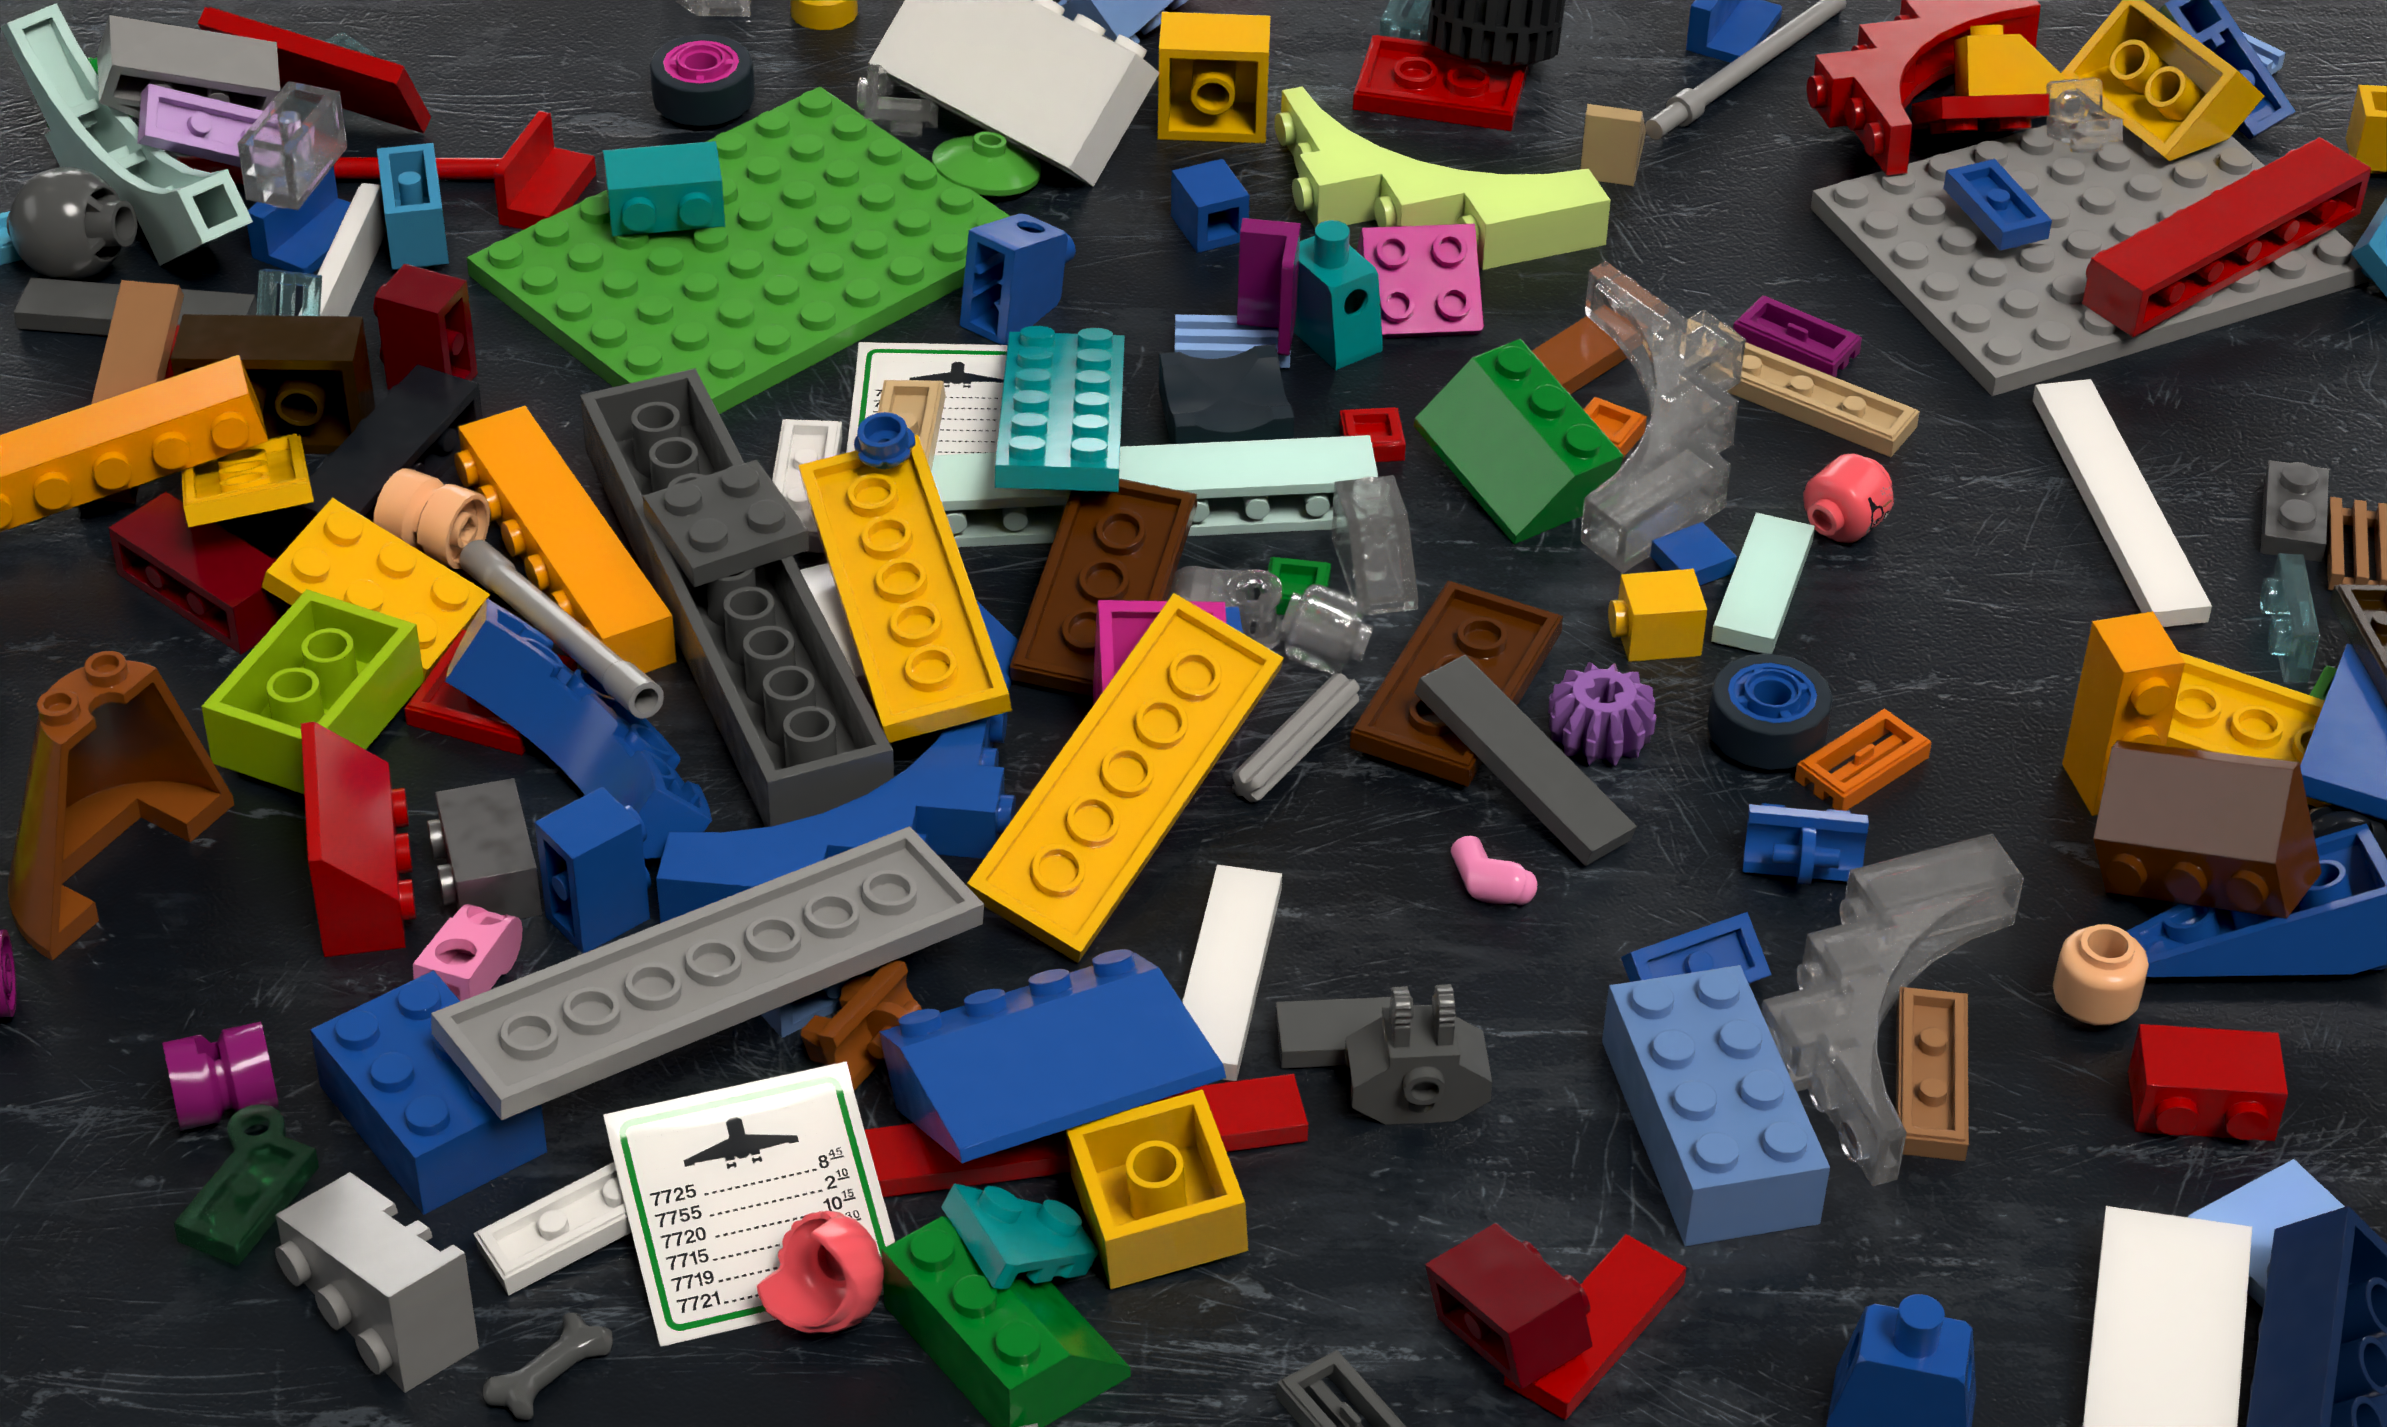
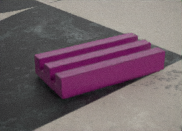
M1763 295L1734 322L1732 337L1833 377L1837 376L1838 368L1843 370L1848 365L1849 357L1854 359L1860 353L1862 337Z

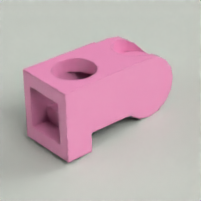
M463 905L453 918L450 917L415 960L413 963V979L434 970L460 1001L491 990L501 974H507L517 959L522 942L523 928L521 920L508 914L500 915L489 912L479 906Z

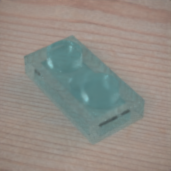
M2278 553L2273 578H2264L2260 594L2261 612L2271 617L2268 633L2269 653L2272 656H2278L2283 681L2308 683L2320 633L2303 554Z

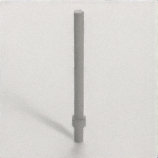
M1820 0L1694 89L1685 88L1667 101L1666 108L1645 123L1647 134L1652 139L1657 140L1678 125L1685 127L1703 115L1705 106L1845 9L1846 0Z

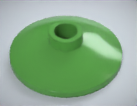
M979 132L975 136H963L947 140L937 146L932 156V163L942 177L956 185L970 188L979 195L1010 196L1020 194L1036 186L1041 177V164L1034 154L1013 142L1007 141L1005 137L995 132Z

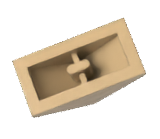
M1587 104L1581 169L1589 168L1596 180L1600 182L1634 186L1646 134L1642 111Z

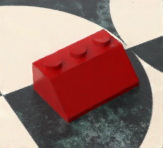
M316 722L301 723L308 864L324 957L406 948L404 920L416 919V906L412 879L401 880L400 876L403 873L413 872L409 833L397 834V828L409 827L405 788L392 789L389 762Z

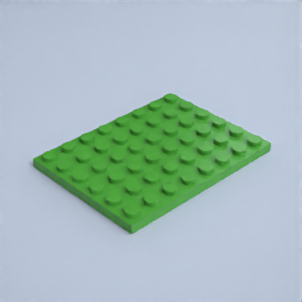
M818 87L706 141H716L723 185L725 227L612 236L607 190L468 256L467 266L468 274L472 279L612 387L696 368L718 413L721 414L963 287L969 230L1009 217V215L970 188L962 187L946 180L937 172V168L932 162L822 87Z

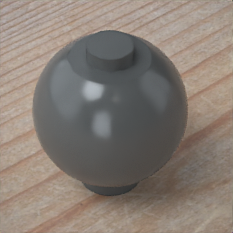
M58 167L37 174L22 186L15 196L8 214L7 231L19 256L34 271L50 279L81 281L96 276L107 269L117 258L122 247H127L133 243L137 234V216L133 206L127 201H120L113 188L99 176L75 167Z

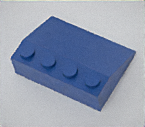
M1126 949L1099 954L1092 959L1093 966L1070 973L1065 969H1053L1037 973L1028 979V986L1006 993L1001 989L975 992L964 999V1006L941 1013L936 1009H923L908 1013L899 1019V1026L879 1032L896 1109L961 1163L1225 1079L1226 1074L1223 1063L1160 968L1140 955Z

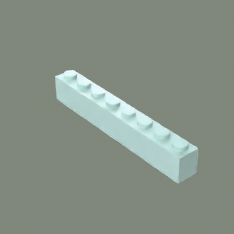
M1370 435L1120 447V479L1197 494V509L1188 536L1373 528L1377 524L1379 478ZM996 452L934 455L931 473L957 547L1053 543L1071 490L995 488Z

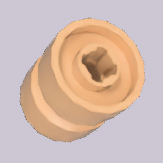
M402 468L395 472L385 483L377 499L373 523L419 551L424 550V554L440 564L453 569H462L459 559L463 548L474 540L485 541L490 525V507L488 500L480 493L455 484L444 485L438 478L413 469Z

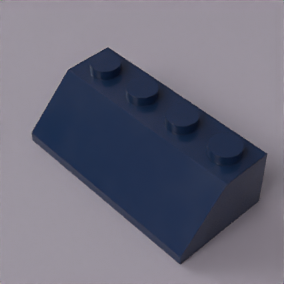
M2349 1206L2274 1229L2271 1258L2267 1267V1286L2263 1314L2258 1328L2259 1342L2254 1377L2250 1385L2251 1398L2246 1427H2387V1244Z

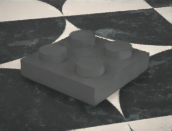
M757 460L734 465L713 474L643 495L645 517L694 587L810 550L809 530Z

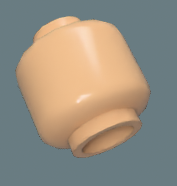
M2098 924L2073 932L2063 942L2053 981V990L2057 1003L2067 1014L2087 1024L2113 1025L2126 1021L2137 1011L2149 968L2145 949L2128 932L2109 924Z

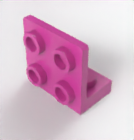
M1475 224L1362 228L1356 251L1375 267L1379 275L1382 338L1478 335L1482 332L1484 323Z

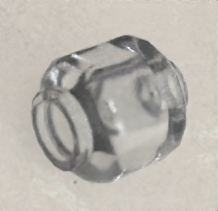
M1312 584L1305 589L1303 594L1293 592L1277 639L1285 641V654L1290 660L1334 675L1341 673L1345 669L1349 658L1362 661L1374 627L1362 623L1365 615V606L1362 600L1320 584Z

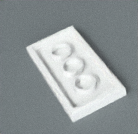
M2106 1206L2082 1427H2237L2252 1226Z

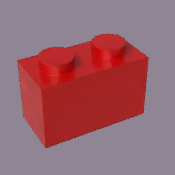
M2139 1024L2128 1069L2135 1132L2275 1141L2288 1096L2279 1033Z

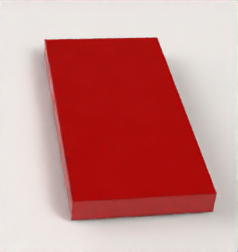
M212 7L204 8L197 23L200 29L205 31L277 42L280 90L423 134L431 119L424 102L403 65Z

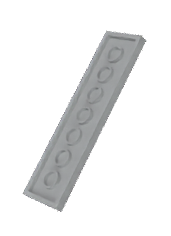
M909 826L432 1012V1035L500 1120H504L982 925L984 903Z

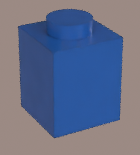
M1223 159L1172 170L1171 217L1195 251L1199 253L1240 243L1242 219L1249 218L1250 195Z

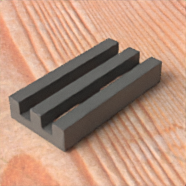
M1338 1350L1277 1382L1276 1399L1301 1427H1363L1361 1418L1346 1402H1341L1322 1381L1327 1376L1372 1427H1406Z

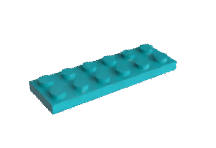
M1028 326L1022 328L1020 332H1009L995 460V488L1119 492L1125 335H1113L1111 331L1103 328H1086L1080 330L1078 334L1055 333L1053 329L1045 326Z

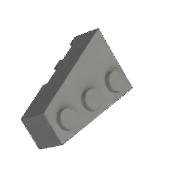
M109 15L97 52L99 103L139 119L141 92L148 84H153L273 113L280 94L277 42Z
M349 1172L276 1214L281 1246L275 1249V1255L283 1273L292 1284L299 1286L304 1283L313 1292L318 1308L329 1325L336 1330L344 1326L355 1338L357 1349L370 1370L375 1374L385 1371L398 1387L406 1393L479 1349L465 1252L455 1245H451L441 1252L426 1242L432 1238L428 1226L419 1220L406 1227L392 1218V1216L398 1213L395 1203Z

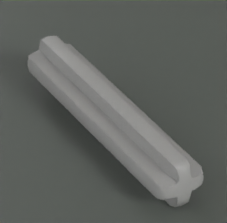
M1342 673L1332 675L1233 773L1232 778L1235 783L1232 785L1234 793L1237 796H1244L1250 803L1261 800L1359 702L1357 692L1360 686L1355 679L1349 680Z

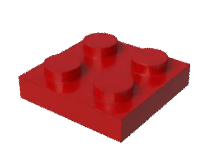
M2049 93L1949 96L1912 104V126L1930 125V135L1962 134L1963 131L1978 130L1979 123H1982V133L2015 132V130L2031 129V119L2049 116Z

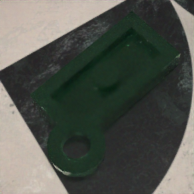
M263 1104L242 1108L231 1117L227 1124V1133L234 1152L174 1222L176 1237L179 1243L239 1266L276 1221V1214L283 1211L319 1168L316 1149L285 1137L286 1127L282 1114L274 1107ZM257 1124L269 1127L265 1133L257 1136L244 1133L250 1126Z

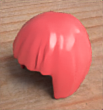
M819 1211L809 1213L802 1220L795 1221L792 1224L791 1230L784 1235L782 1241L783 1248L778 1252L779 1268L757 1285V1292L762 1305L766 1308V1312L774 1319L780 1320L784 1325L807 1334H834L861 1323L870 1314L882 1293L885 1273L877 1244L862 1224L840 1212Z

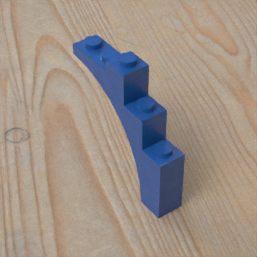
M1007 712L945 728L938 740L905 771L869 794L825 813L772 827L722 833L669 832L656 877L660 923L909 826L937 855L984 859L1001 836V833L1004 832L1014 818L1016 810L1015 795L1005 794L1004 767H998V748H992L993 742L1004 743Z

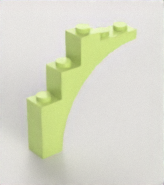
M1303 87L1282 90L1281 113L1275 115V131L1279 143L1282 146L1287 145L1292 153L1296 169L1299 173V178H1295L1292 182L1295 205L1299 211H1305L1315 228L1319 223L1328 220L1340 221L1346 225L1376 220L1379 227L1475 224L1478 264L1482 270L1606 245L1611 199L1589 168L1550 174H1495L1458 170L1418 161L1382 148L1346 129L1324 112Z

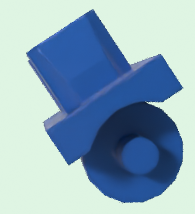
M1749 804L1742 863L1743 872L1796 877L1797 884L1810 885L1812 878L1861 883L1869 826L1868 815L1852 814L1850 811L1827 809L1826 811L1786 808L1785 805Z

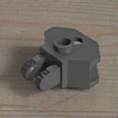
M1452 984L1435 986L1432 1005H1413V998L1410 996L1408 986L1392 987L1390 1007H1382V1016L1346 1037L1345 1063L1346 1067L1350 1068L1352 1077L1350 1097L1352 1108L1385 1125L1452 1122L1491 1101L1492 1077L1484 1032L1455 1016V999Z

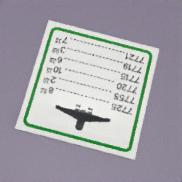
M859 342L846 453L856 451L854 441L858 435L857 430L860 423L868 416L878 412L884 380L944 382L946 397L935 455L996 452L1008 345Z
M847 1061L603 1114L660 1347L777 1320L766 1312V1308L762 1305V1301L759 1298L757 1285L779 1268L778 1252L783 1248L782 1241L785 1233L791 1230V1226L795 1221L802 1220L809 1213L835 1211L857 1220L875 1240L881 1257L882 1249L895 1242L857 1105Z

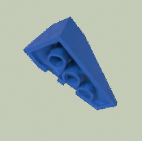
M2367 823L2315 838L2322 873L2287 919L2181 903L2127 930L2126 932L2134 937L2146 951L2149 963L2146 977L2346 975L2366 970H2382L2387 968V859Z

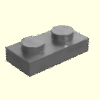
M2269 460L2264 478L2261 553L2322 562L2327 537L2329 469L2313 467L2300 462L2286 463Z

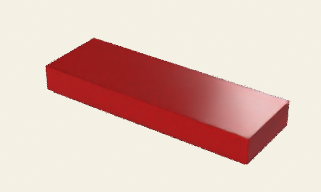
M1625 1234L1580 1284L1590 1303V1312L1586 1314L1593 1346L1523 1389L1516 1386L1506 1376L1504 1385L1566 1420L1684 1285L1687 1268Z

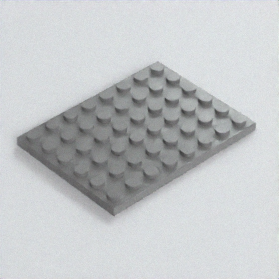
M2103 109L1908 164V172L1905 174L1886 176L1883 171L1813 190L1811 210L1991 396L2367 283L2370 280L2362 273V267L2358 265L2357 260L2351 254L2354 246L2333 228L2137 336H2130L2082 304L2087 281L2086 269L2091 258L2098 252L2113 247L2130 238L2138 231L2147 229L2171 216L2177 210L2184 209L2198 202L2215 190L2222 189L2265 165L2232 136L2217 144L2168 161ZM1996 159L2052 220L2049 239L2021 245L2017 248L1999 250L1943 189L1946 170Z

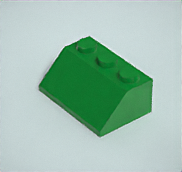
M1521 338L1472 357L1415 417L1413 425L1514 545L1610 505L1624 457L1620 450Z
M941 1216L882 1249V1263L885 1273L883 1278L884 1306L992 1427H1021L1038 1423V1427H1045L1131 1377V1367L1050 1281L1035 1284L1026 1277L1027 1271L1018 1273L1010 1288H993L948 1217Z

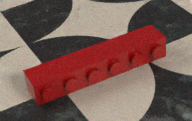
M2321 137L2298 149L2291 150L2285 156L2260 169L2253 170L2247 176L2222 189L2215 190L2198 202L2184 209L2177 210L2171 216L2147 229L2138 231L2130 238L2113 247L2098 252L2091 258L2086 269L2087 281L2082 304L2130 336L2135 337L2359 215L2371 167Z

